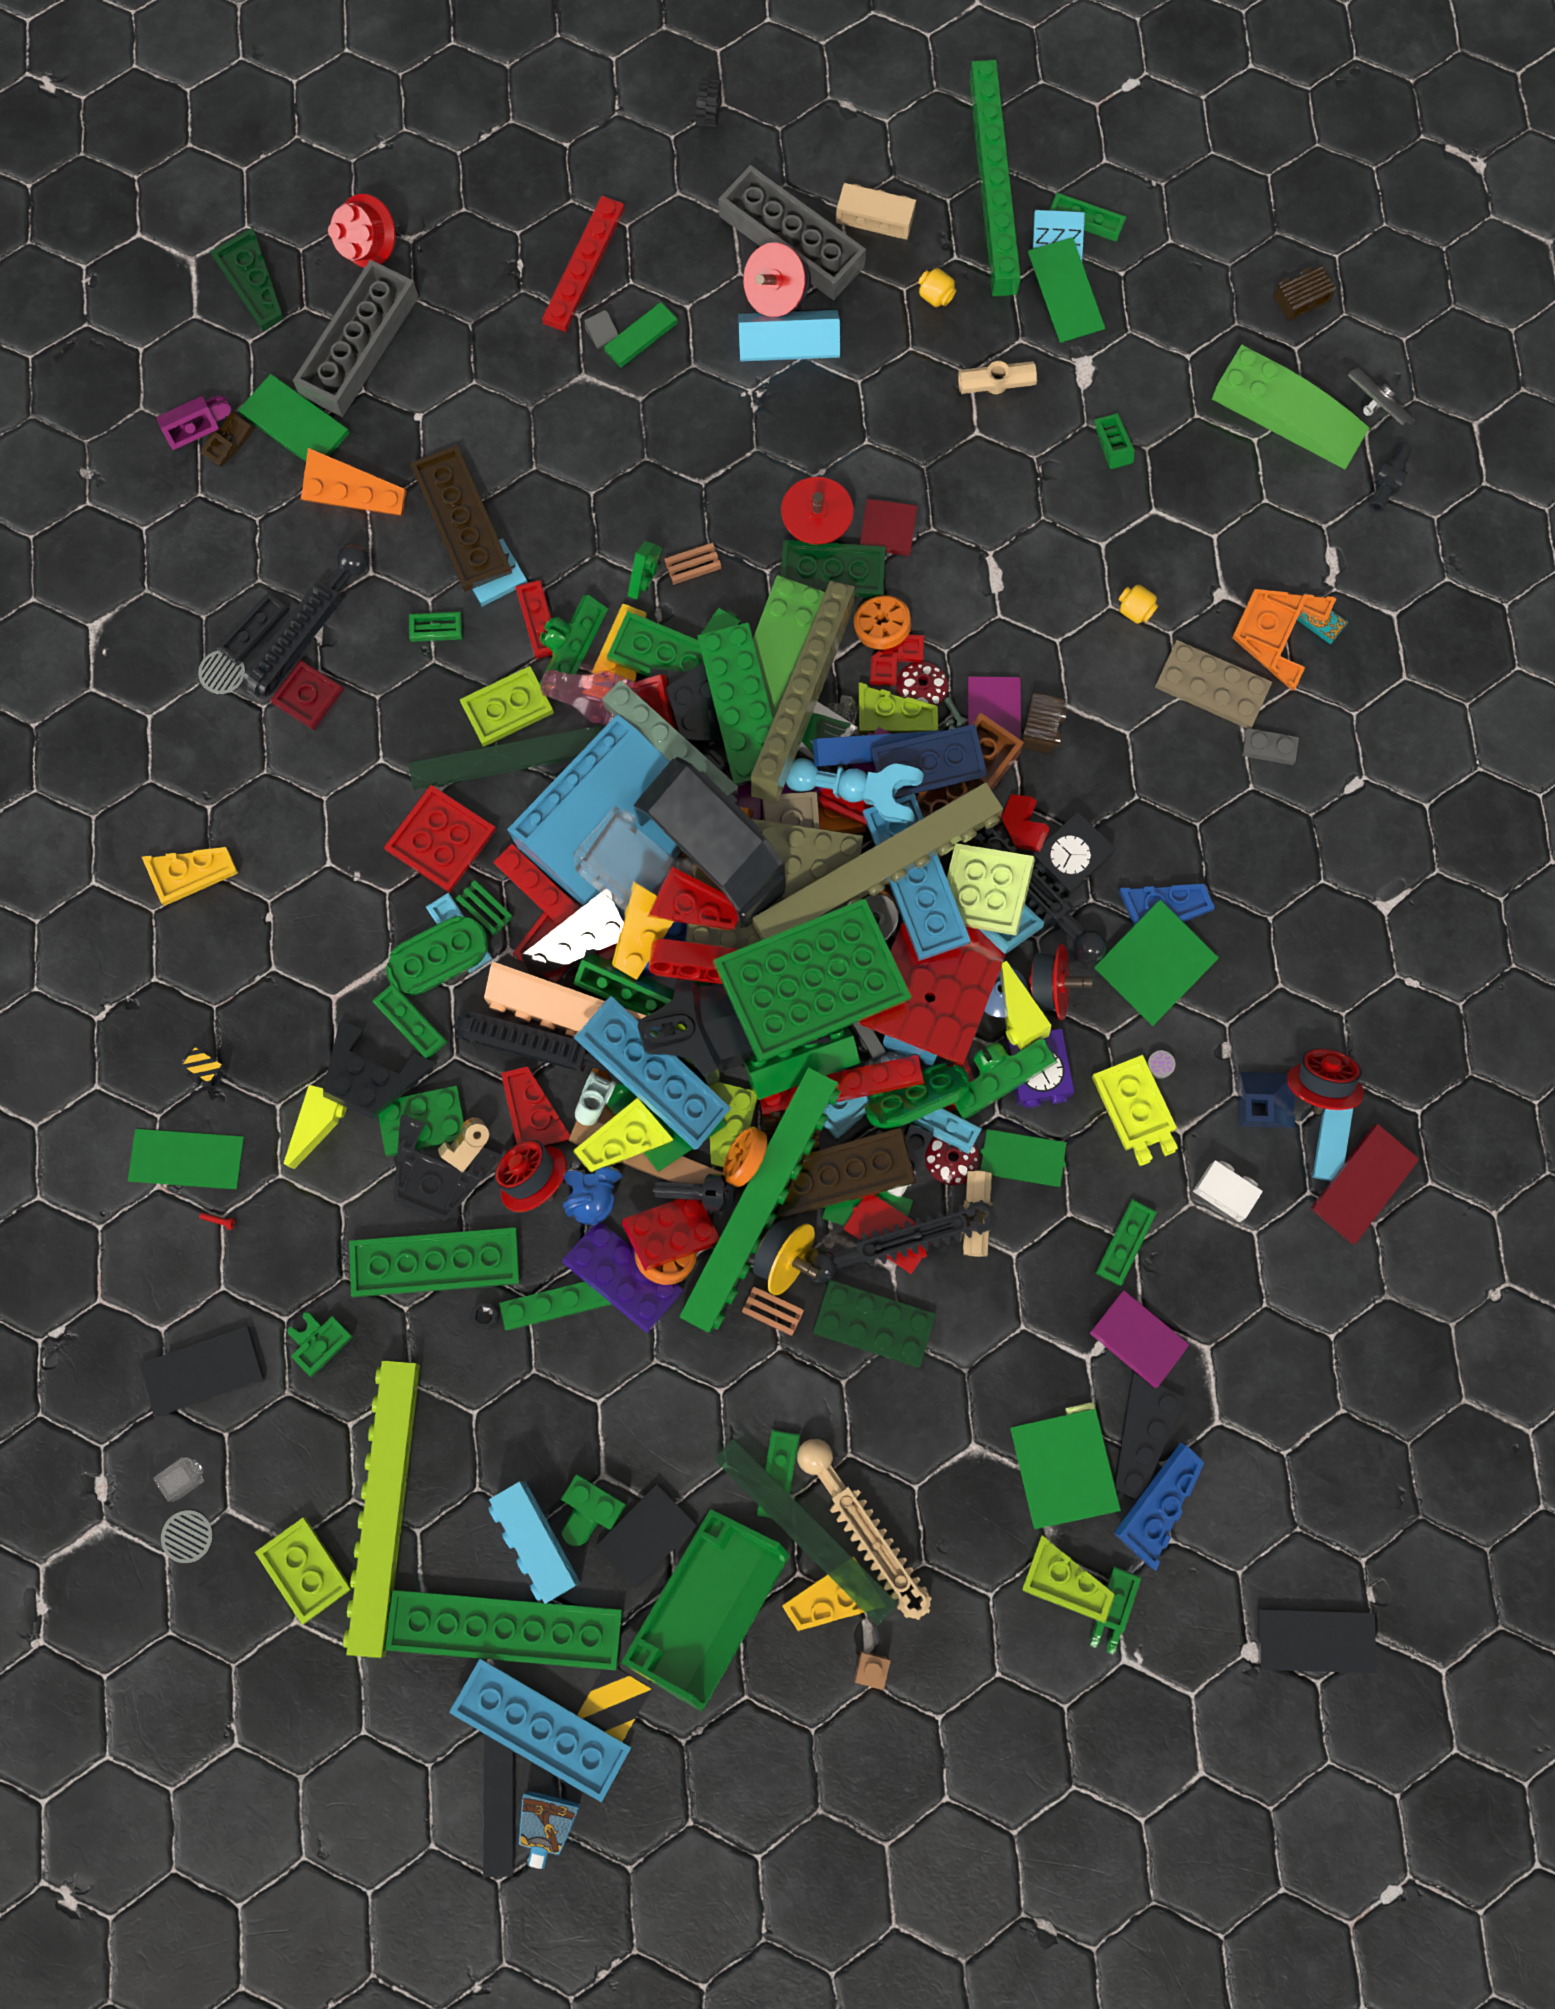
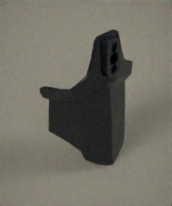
M677 979L673 999L664 1007L640 1019L637 1024L645 1053L690 1059L705 1077V1084L708 1087L719 1081L722 1071L743 1065V1060L749 1059L754 1055L723 984L699 986L693 980ZM677 1024H682L685 1027V1031L674 1030V1027ZM650 1030H656L659 1036L653 1037L650 1034Z

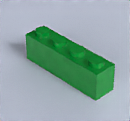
M594 953L582 959L573 983L605 999L612 996L621 1006L646 1016L664 1007L673 999L674 989L641 974L636 980L614 967L612 961Z
M848 1027L830 1033L831 1041L829 1043L799 1046L761 1063H758L755 1054L751 1058L743 1060L751 1088L757 1099L760 1100L798 1086L808 1067L826 1076L859 1064L860 1060L855 1040Z

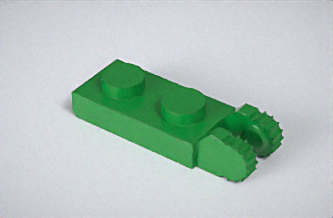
M1112 1567L1106 1588L1113 1592L1115 1597L1106 1624L1095 1620L1096 1625L1092 1632L1090 1646L1095 1648L1098 1646L1104 1626L1113 1629L1107 1642V1652L1114 1654L1121 1633L1125 1631L1141 1581L1140 1576Z

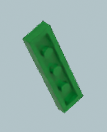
M586 1282L499 1303L506 1331L613 1305Z

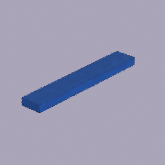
M942 731L812 739L815 767L873 762L870 752L871 748Z

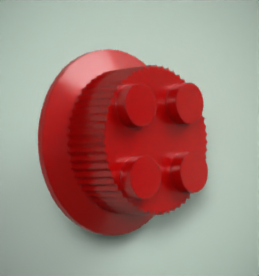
M357 194L350 197L335 211L332 216L333 218H331V224L328 227V233L332 238L334 247L344 258L346 257V259L351 260L358 266L365 268L370 260L382 265L390 257L395 244V225L391 213L386 205L373 195Z

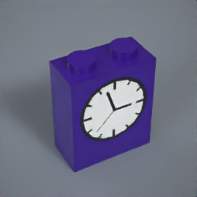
M1062 1029L1051 1030L1049 1036L1044 1038L1058 1063L1014 1089L1017 1106L1025 1105V1108H1034L1041 1106V1102L1050 1100L1052 1104L1067 1102L1068 1098L1073 1095L1074 1089ZM1007 1039L1005 1044L1009 1056H1013L1021 1051L1017 1044L1013 1045Z

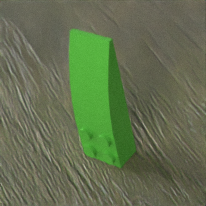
M1244 345L1240 346L1219 381L1212 400L1343 469L1347 468L1369 430V427L1351 411L1311 382Z
M778 575L774 581L753 638L773 720L825 594L821 590Z

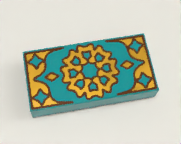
M1332 610L1325 622L1303 612H1300L1297 621L1329 644L1333 643L1348 623Z

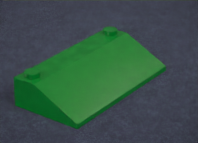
M710 1509L621 1663L678 1699L703 1712L790 1555L780 1543Z

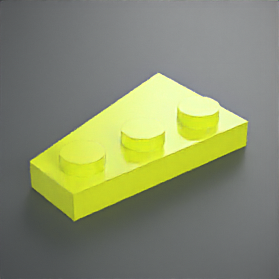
M637 1098L574 1149L573 1152L592 1173L600 1168L608 1167L670 1143L673 1139Z

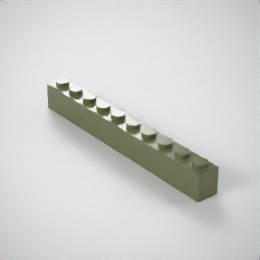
M833 581L829 582L752 772V797L778 803L853 612L855 586Z
M985 782L753 917L752 925L761 940H764L860 901L861 898L868 894L875 896L884 890V885L893 880L894 883L901 881L908 875L907 872L914 867L917 869L923 868L931 862V857L938 853L940 856H943L954 848L955 843L961 840L967 842L977 835L976 831L983 827L989 829L1000 821L999 818L1003 812V807Z

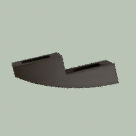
M231 412L219 432L214 431L211 433L200 452L222 467L241 448L255 427Z

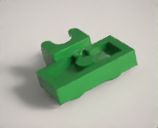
M644 541L636 552L628 597L637 600L643 591L647 592L649 589L651 577L653 578L660 568V565L657 563L663 549L658 545Z
M305 1312L303 1318L307 1322V1329L304 1332H300L298 1329L290 1327L287 1329V1333L301 1345L291 1357L310 1377H313L353 1336L335 1317L332 1316L322 1325L312 1313Z

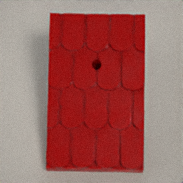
M903 921L890 952L912 998L909 1001L861 1020L859 1025L885 1034L882 1045L885 1050L898 1053L904 1057L918 1055L920 1064L927 1067L933 1066L937 1055L963 1065L1006 954L994 945L979 929L966 927L971 940L970 944L918 961Z

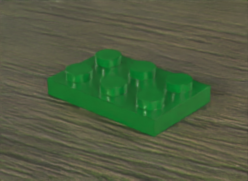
M457 1086L400 1097L378 1114L385 1155L387 1157L397 1155L399 1125L402 1114L425 1123L415 1146V1151L441 1146L444 1141L452 1144L462 1132V1126L465 1122L459 1088Z

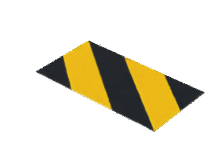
M603 1669L577 1716L623 1742L652 1689L619 1669Z

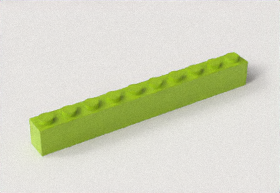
M382 1361L381 1367H377L375 1382L379 1384L378 1395H374L372 1402V1412L376 1413L375 1423L370 1425L368 1435L369 1441H372L371 1453H367L365 1459V1470H369L368 1481L363 1483L361 1498L365 1499L364 1511H360L358 1517V1528L362 1530L361 1538L356 1541L354 1557L358 1558L357 1570H353L351 1575V1588H354L353 1600H349L347 1607V1617L351 1618L350 1629H346L343 1639V1647L347 1648L346 1655L382 1658L387 1654L385 1647L392 1590H394L420 1373V1365L416 1363Z

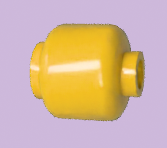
M935 268L931 272L925 271L918 281L921 285L919 295L934 307L946 306L956 293L954 288L955 280L939 268Z
M1140 584L1132 589L1127 587L1118 599L1122 602L1119 609L1120 612L1136 624L1142 621L1147 623L1158 608L1156 604L1157 596Z

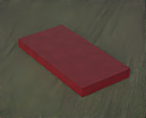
M1374 1124L1310 1209L1348 1242L1356 1244L1418 1162L1419 1158L1379 1124Z

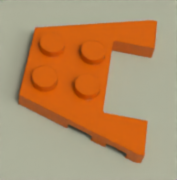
M1254 589L1232 638L1289 689L1294 691L1305 667L1280 655L1299 613L1303 612L1325 622L1337 598L1329 596L1326 598L1314 597V595L1304 594L1303 596L1288 594V592Z

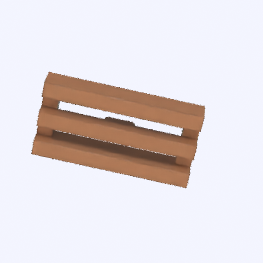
M713 543L664 559L673 585L721 569V563L718 560ZM713 560V563L675 575V572L687 568L690 569L698 566L699 564Z
M754 1286L742 1310V1313L790 1336L793 1335L804 1312L803 1309ZM758 1295L796 1313L795 1318L755 1300V1296ZM751 1305L792 1323L790 1328L750 1310Z

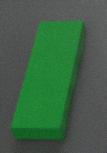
M1056 193L1049 210L1085 212L1084 231L1117 242L1126 220V216L1060 193Z
M660 302L604 346L605 352L622 368L678 323L677 318Z
M393 984L372 1001L426 1059L431 1058L447 1043L443 1036Z
M1133 1199L1130 1201L1095 1274L1119 1286L1123 1284L1157 1211Z
M772 1430L757 1512L758 1516L785 1520L799 1434Z

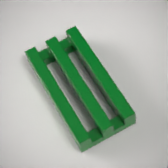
M461 612L409 614V639L411 642L462 639ZM454 620H456V623H447V624L430 623V624H426V625H415V622L454 621Z
M475 880L469 888L463 891L464 893L461 896L458 895L456 897L457 902L493 936L513 918ZM475 890L479 892L505 918L501 920L473 892ZM469 897L497 925L493 927L465 900Z

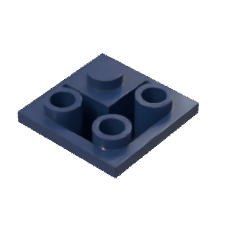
M1238 1073L1239 1126L1295 1128L1294 1093L1287 1084L1288 1074Z

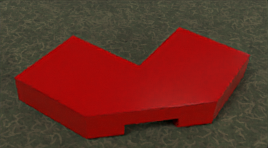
M908 634L897 646L882 649L871 657L870 685L896 686L897 662H923L924 635Z
M1011 794L1002 815L1009 835L1017 848L1040 852L1049 827L1045 823L1029 821L1037 801L1033 797Z

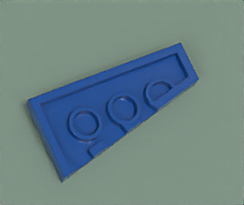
M1182 1443L1178 1445L1114 1532L1149 1568L1155 1571L1160 1564L1158 1560L1163 1547L1167 1548L1171 1539L1168 1536L1175 1520L1179 1521L1183 1512L1181 1510L1183 1501L1186 1496H1190L1204 1465V1462L1187 1445Z

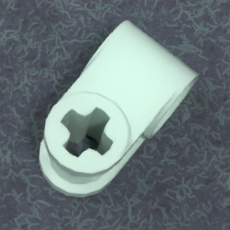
M591 1071L575 1110V1118L579 1123L589 1126L598 1121L617 1082L614 1080L610 1082L597 1076L595 1071Z

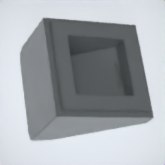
M606 310L585 320L586 331L597 349L604 347L618 336Z

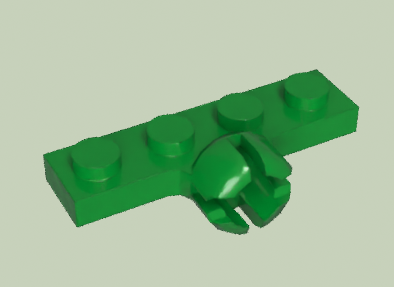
M584 595L570 623L565 622L560 617L551 618L546 623L544 629L548 633L541 632L540 640L543 645L551 649L553 657L539 685L559 698L565 697L607 613V607L590 595Z
M1039 1039L1013 1056H1009L1004 1046L997 1042L986 1046L992 1060L987 1052L983 1053L982 1049L976 1053L974 1062L980 1070V1075L977 1079L970 1082L966 1095L954 1102L962 1118L966 1120L1057 1064L1058 1061L1045 1039Z

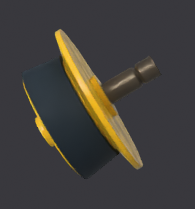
M782 1220L775 1224L763 1238L755 1255L753 1272L755 1275L768 1280V1290L771 1294L779 1295L786 1291L796 1280L800 1271L814 1279H818L821 1269L814 1265L812 1266V1264L804 1260L807 1253L811 1251L814 1242V1228L810 1224H803L795 1229L789 1223Z

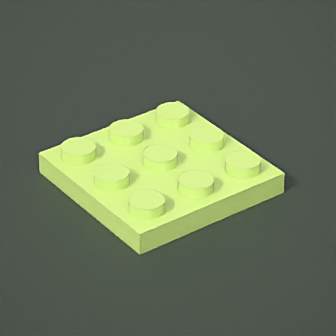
M955 843L947 881L965 927L1017 936L1035 862L1034 856Z

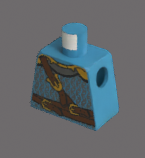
M528 1790L523 1794L519 1845L531 1848L527 1865L544 1869L548 1853L557 1855L561 1853L581 1803Z

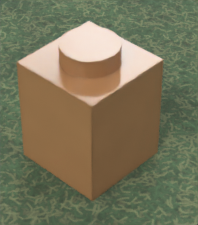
M860 1651L854 1677L855 1683L884 1690L890 1659Z

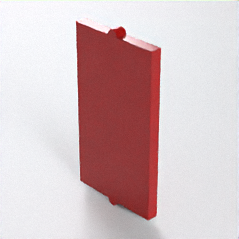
M873 1194L864 1197L858 1207L853 1208L854 1213L843 1230L862 1242L863 1233L869 1239H872L874 1230L882 1236L886 1227L890 1232H894L896 1224L901 1229H905L906 1221L912 1226H915L916 1222ZM921 1246L917 1255L912 1250H908L907 1258L898 1253L897 1261H894L890 1256L887 1259L912 1274L920 1260L925 1258L927 1254Z

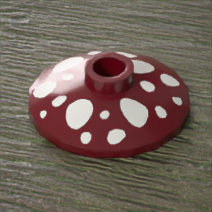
M915 662L909 664L901 671L897 679V692L899 697H909L938 706L947 695L948 681L945 673L938 666L930 662ZM923 679L926 680L928 684L922 686L919 684L918 681Z
M936 1137L928 1145L925 1155L926 1167L931 1176L938 1182L949 1186L962 1185L967 1182V1172L977 1171L980 1161L979 1152L975 1144L970 1153L967 1154ZM949 1153H956L958 1160L955 1162L950 1161L948 1158Z

